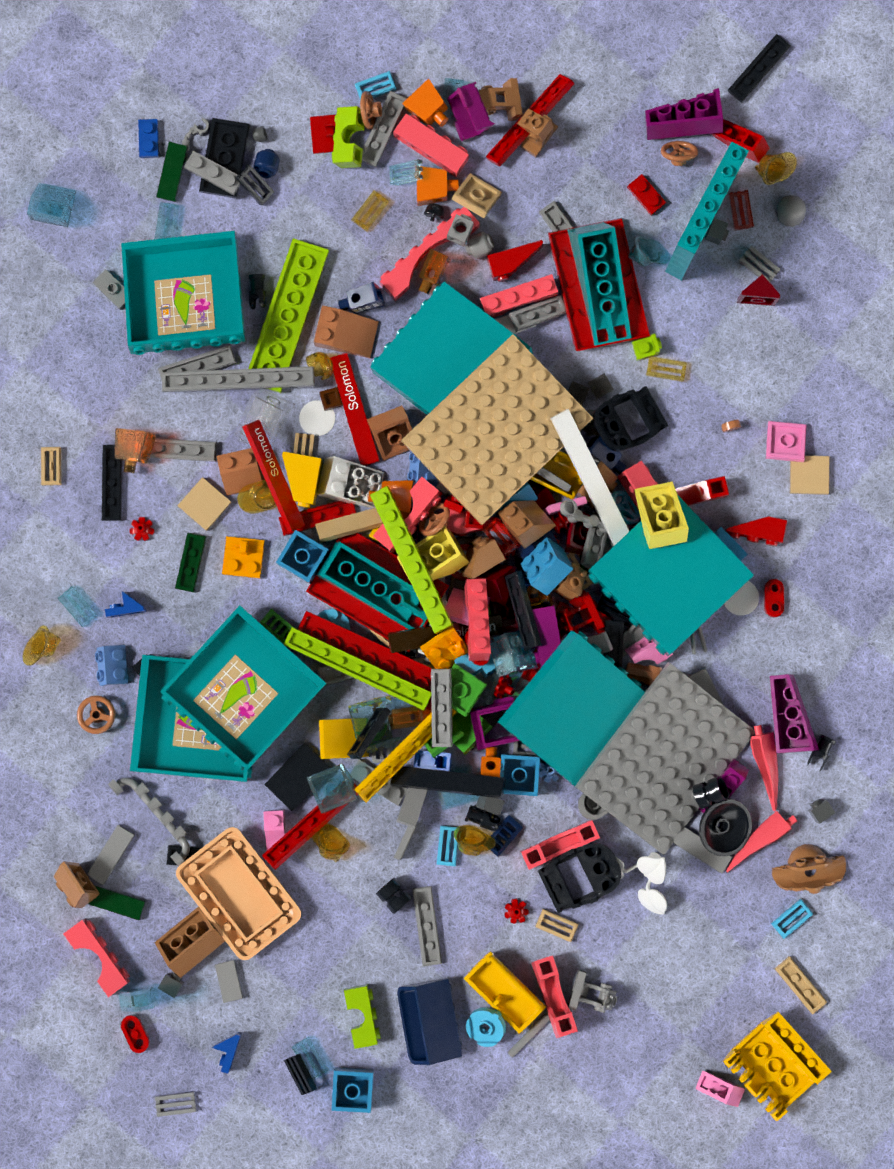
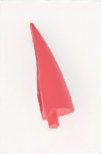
M756 725L754 726L755 735L751 736L750 739L752 754L764 781L772 810L776 811L778 799V760L774 732L763 733L762 726Z
M775 811L750 835L745 846L732 859L726 872L728 873L753 853L779 840L791 830V826L797 822V819L792 815L785 821L779 812Z

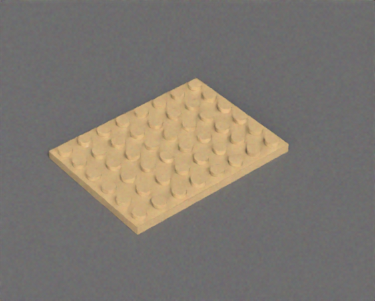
M513 334L416 425L401 442L464 508L483 525L564 447L550 419L551 417L569 409L579 431L593 417Z

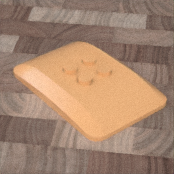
M229 827L179 865L176 870V877L241 960L251 959L301 918V910L241 831L235 827Z

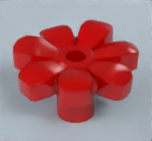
M139 517V522L136 520L131 522L134 528L130 529V534L135 535V540L140 541L143 538L144 541L149 540L148 534H154V529L150 528L153 525L151 520L145 522L144 517Z
M509 675L498 680L500 684H497L494 696L502 699L505 693L511 696L515 693V689L510 686L512 680Z
M512 899V905L509 903L505 905V909L508 911L504 913V916L507 919L511 917L510 922L516 924L517 920L522 923L525 921L523 915H528L529 910L524 909L526 906L524 901L518 903L517 899Z

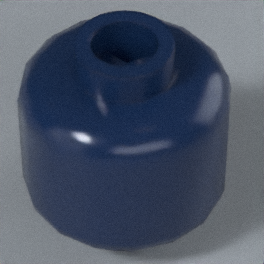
M271 149L261 150L256 155L253 168L262 178H271L277 174L280 158Z

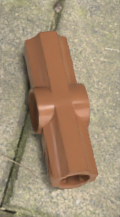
M628 662L626 666L629 679L634 678L648 686L653 683L663 669Z

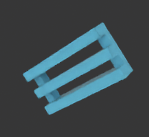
M390 71L355 83L360 100L364 91L371 92L391 84L389 87L371 93L372 97L376 98L396 90ZM382 79H389L388 81L373 85L366 89H360V87L369 85Z
M440 826L437 865L456 866L459 827ZM444 830H448L445 861H441ZM455 831L453 860L448 862L451 832Z
M799 899L775 919L771 925L785 939L810 918L813 913ZM800 905L802 906L801 909H799L795 914H793L789 919H787L782 925H777L791 912H793L797 907H799ZM804 911L807 912L806 915H804L800 920H798L787 931H782V929H784L800 914H802Z

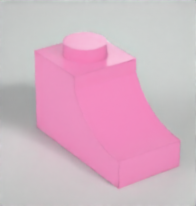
M645 637L625 649V652L635 664L643 660H653L658 665L673 655V653L669 656L660 654L655 648L657 645L654 641H648Z
M285 810L263 812L266 850L270 849L286 834Z
M702 1071L695 1088L727 1105L735 1107L739 1106L745 1088L706 1071Z

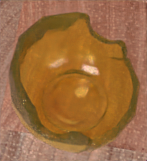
M315 352L306 357L308 367L314 366L315 377L323 376L321 380H325L332 376L333 363L327 354Z

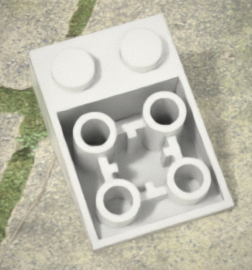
M335 456L325 458L317 495L335 501H343L372 509L376 508L373 502H368L369 490H380L385 472Z

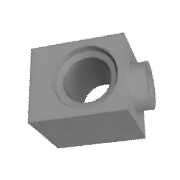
M456 214L448 231L447 240L465 247L474 227L472 219L464 214H461V216ZM463 225L466 227V231L460 233L456 230V227Z

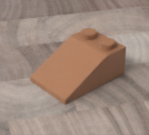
M322 305L314 345L320 348L371 358L379 321Z

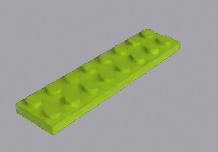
M292 239L248 369L284 368L291 366L329 254L328 249ZM283 388L266 389L281 393Z

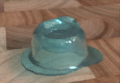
M641 236L635 237V244L628 255L629 259L636 261L643 267L652 263L666 264L670 260L667 249L661 243Z

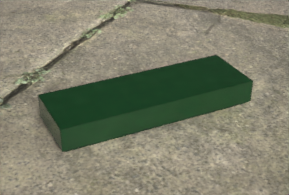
M173 142L168 143L156 198L176 202L188 146Z
M187 532L175 589L195 592L206 536Z
M94 885L100 895L88 903L89 905L140 920L146 901Z

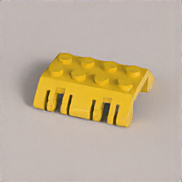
M779 1012L760 1022L730 1050L723 1060V1063L728 1068L732 1066L730 1069L732 1073H736L742 1066L744 1067L745 1071L739 1077L741 1083L745 1081L744 1086L755 1098L758 1097L757 1101L759 1103L764 1102L768 1096L771 1098L765 1110L771 1112L770 1115L775 1121L781 1119L788 1112L786 1108L813 1083L818 1085L832 1072Z

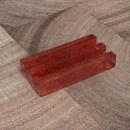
M748 190L735 193L729 192L734 231L753 228L754 223ZM742 196H744L749 223L747 225L745 221ZM734 197H737L738 199V206L742 224L740 226L738 225Z
M497 517L483 529L490 539H495L499 549L506 558L510 556L511 552L514 553L516 551L515 548L521 546ZM496 524H498L500 528L507 534V536L514 542L512 545L497 530V528L495 527ZM490 529L497 534L508 549L505 550L489 532Z

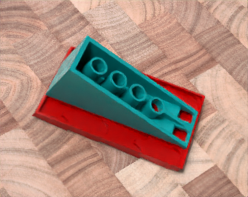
M622 218L548 232L575 350L581 351L649 337L648 325Z
M358 533L337 538L311 584L305 591L389 640L388 633L425 627L428 622L413 586L397 559L398 556ZM358 575H361L363 577L362 582H358ZM438 579L434 580L433 583L440 598H442L449 585Z

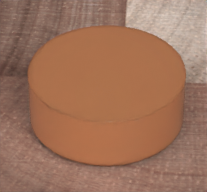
M739 420L729 421L721 425L723 433L741 427Z

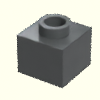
M714 218L705 239L717 245L720 244L721 240L725 241L729 230H727L728 223Z
M479 796L476 807L500 816L505 801L498 798Z
M820 799L814 801L810 805L812 808L808 810L818 824L836 813L827 800L821 801Z
M174 972L171 974L167 973L158 989L175 998L185 982L181 981L182 977L180 978Z

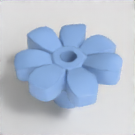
M540 763L539 768L542 770L539 771V777H544V781L547 783L551 779L556 782L559 779L557 776L559 773L547 763Z

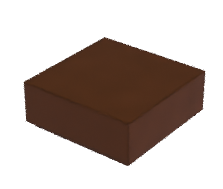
M338 387L319 392L324 411L343 406Z

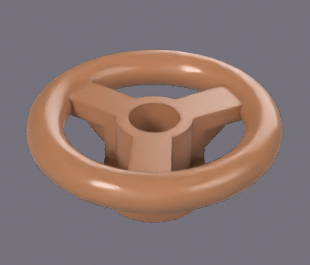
M364 91L360 100L361 117L365 127L372 129L376 122V117L382 116V106L380 101L374 102L370 92Z
M672 141L661 147V154L664 158L671 160L673 165L683 166L686 164V161L697 157L698 149L689 142ZM673 147V152L668 153L666 151L667 149Z
M438 503L428 511L430 519L426 529L425 522L427 518L419 522V531L422 535L432 536L438 533L444 526H448L450 510L448 507L443 506L444 503ZM438 509L444 510V512L438 515L434 514V511Z
M90 696L79 705L77 720L81 728L86 732L101 734L113 725L115 709L107 698ZM96 701L104 703L108 707L110 715H106L102 708L97 707ZM90 703L92 709L90 717L84 722L83 710ZM96 711L100 713V716L97 719L94 717V713ZM108 721L101 728L89 727L93 722Z

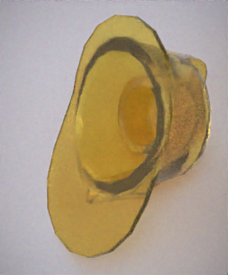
M791 152L777 155L768 154L762 157L759 164L755 166V170L758 171L765 184L772 185L788 179L796 169L797 159Z
M265 480L248 484L239 491L237 497L238 504L247 513H260L277 507Z
M40 626L23 650L24 664L31 666L42 657L52 656L61 641L60 637L49 632L47 626Z
M330 823L325 824L311 837L318 846L319 854L323 858L333 860L334 862H338L340 857L350 848L349 841Z
M470 825L459 826L453 834L457 841L458 849L463 854L469 856H478L483 851L491 850L496 844L494 838Z

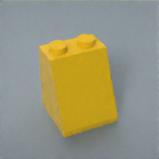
M283 452L282 457L293 500L298 502L297 506L310 508L311 505L316 503L323 460L321 458Z
M366 718L319 720L321 759L350 758L347 753L358 738L355 732L363 730L366 725ZM372 742L362 757H369V753H372Z

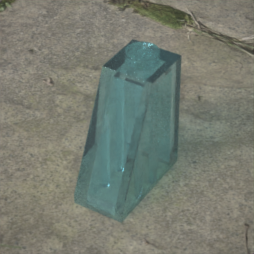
M156 984L117 991L121 1011L137 1012L153 1009L159 1004Z

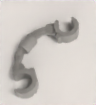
M202 118V121L206 124L205 129L200 130L194 124L185 135L182 145L188 146L187 151H189V138L191 134L198 133L200 136H203V134L209 131L210 125L206 119ZM186 154V158H185V159H186V162H187L188 159H189V158H188V154Z

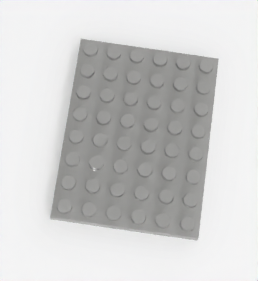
M668 662L575 787L664 855L682 828L688 824L699 809L693 795V786L702 782L707 783L708 780L721 776L732 759L737 758L751 739V736L755 734V730Z

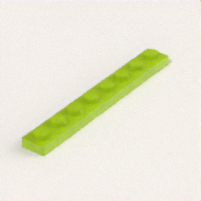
M386 486L370 494L434 633L437 634L453 626L389 487Z
M293 627L285 640V646L425 711L431 698V692Z

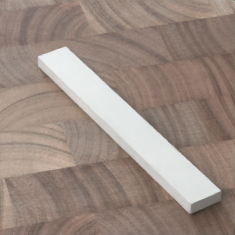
M566 409L550 419L615 546L629 533V530L569 409Z

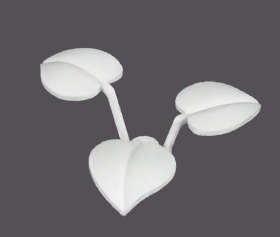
M652 852L649 856L640 857L637 864L627 869L624 868L623 861L616 857L621 868V879L624 877V873H628L637 867L649 879L646 889L638 891V898L641 904L651 912L665 914L667 901L664 895L658 890L650 889L651 882L661 884L665 880V857Z

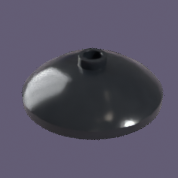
M728 799L718 804L712 803V806L708 807L703 813L699 824V836L703 846L717 856H730L740 851L749 840L752 831V819L748 809L741 802L734 799Z

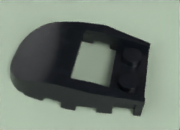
M647 386L636 392L633 389L623 394L618 393L601 404L593 413V422L604 443L615 452L641 445L669 426ZM630 399L649 431L634 440L631 439L614 407Z
M592 843L571 849L538 870L558 913L572 907L574 909L598 901L599 898L612 892L621 880V868L614 853L609 847L601 843ZM577 856L593 888V892L574 900L558 865Z

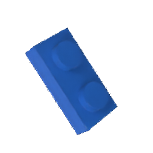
M138 119L139 157L159 158L158 120Z

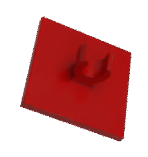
M335 115L310 117L313 154L333 152V135L336 126Z

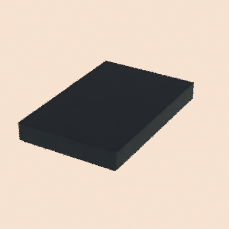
M304 743L264 785L293 811L330 773L332 768Z

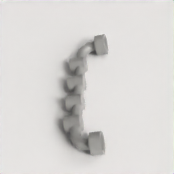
M570 499L561 503L560 512L567 517L569 522L581 521L586 528L596 526L599 527L600 532L607 533L602 521L596 515L587 516L581 510H577L578 507L574 500Z
M128 777L122 778L117 782L114 779L109 782V787L117 796L124 791L121 788L124 785H128L134 790L172 836L181 844V853L175 852L170 856L178 867L185 862L184 860L190 851V845L185 838L187 833L181 826L178 828L174 826L172 822L175 819L168 811L166 813L161 811L160 807L162 804L156 797L151 799L148 796L149 789L143 782L139 785L134 779Z

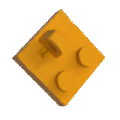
M226 536L222 575L261 579L265 541Z
M453 626L420 646L422 652L434 668L450 669L454 665L456 658L468 653L465 642Z

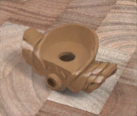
M804 844L792 851L788 864L772 868V877L781 889L796 892L807 890L811 894L821 892L824 886H832L838 881L843 880L846 872V860L843 855L828 858L819 847L812 844ZM816 869L815 874L812 876L805 874L807 870Z

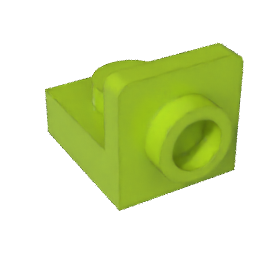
M655 333L651 334L650 337L631 342L637 361L659 355L662 348L660 338H656Z

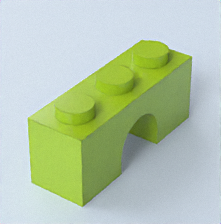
M358 106L338 107L337 114L335 115L336 126L333 135L332 163L340 168L361 167L363 149L355 143H350L351 136L355 132L364 131L365 125L362 121L361 110Z
M368 984L345 988L344 995L347 1010L359 1009L365 1017L361 1025L351 1028L354 1049L378 1045V1039H381L379 1027L375 1028L374 1020H377L376 1008L371 1006V1000H374L372 988L368 989Z

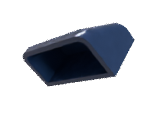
M449 978L415 983L398 988L397 996L409 1060L414 1065H433L462 1057V1044L459 1040V1027L456 1022L455 1005L452 1000V987L449 983Z

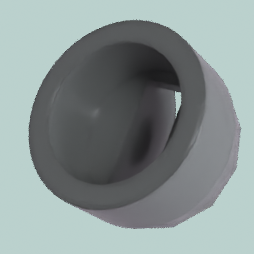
M264 126L254 129L253 139L255 141L264 142L268 140Z

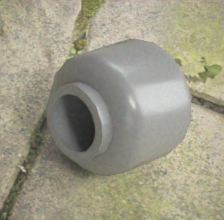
M483 231L469 236L468 244L465 245L468 255H472L475 259L492 254V248H495L491 235Z

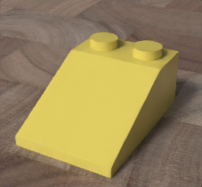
M673 481L635 489L642 527L649 549L687 542L689 528Z
M446 526L438 533L427 536L416 544L432 581L453 574L470 563L455 536ZM398 556L397 559H398V561L400 562V564H401L403 570L405 571V569H404V567H403V565H402V563H401V561H400V559H399V556Z

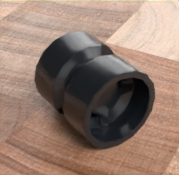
M720 776L708 780L707 783L702 782L693 786L694 798L701 809L712 806L714 802L718 804L729 799L727 785Z
M395 877L376 893L382 902H387V908L393 914L412 899L406 890L400 889L401 884Z

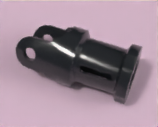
M264 274L249 275L251 284L249 306L251 309L256 308L257 298H259L262 308L266 306Z
M822 734L819 736V750L812 751L807 765H809L813 756L820 757L823 760V764L819 771L825 766L832 745L836 744V741Z
M470 805L465 818L466 822H474L479 824L480 827L491 831L498 829L497 823L501 820L499 816L488 811L477 810L472 805Z

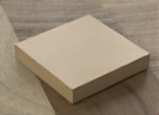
M470 173L454 193L452 200L480 217L485 218L500 198L502 192Z
M805 456L804 462L790 461V494L828 495L829 456Z
M202 477L177 506L207 531L232 502Z

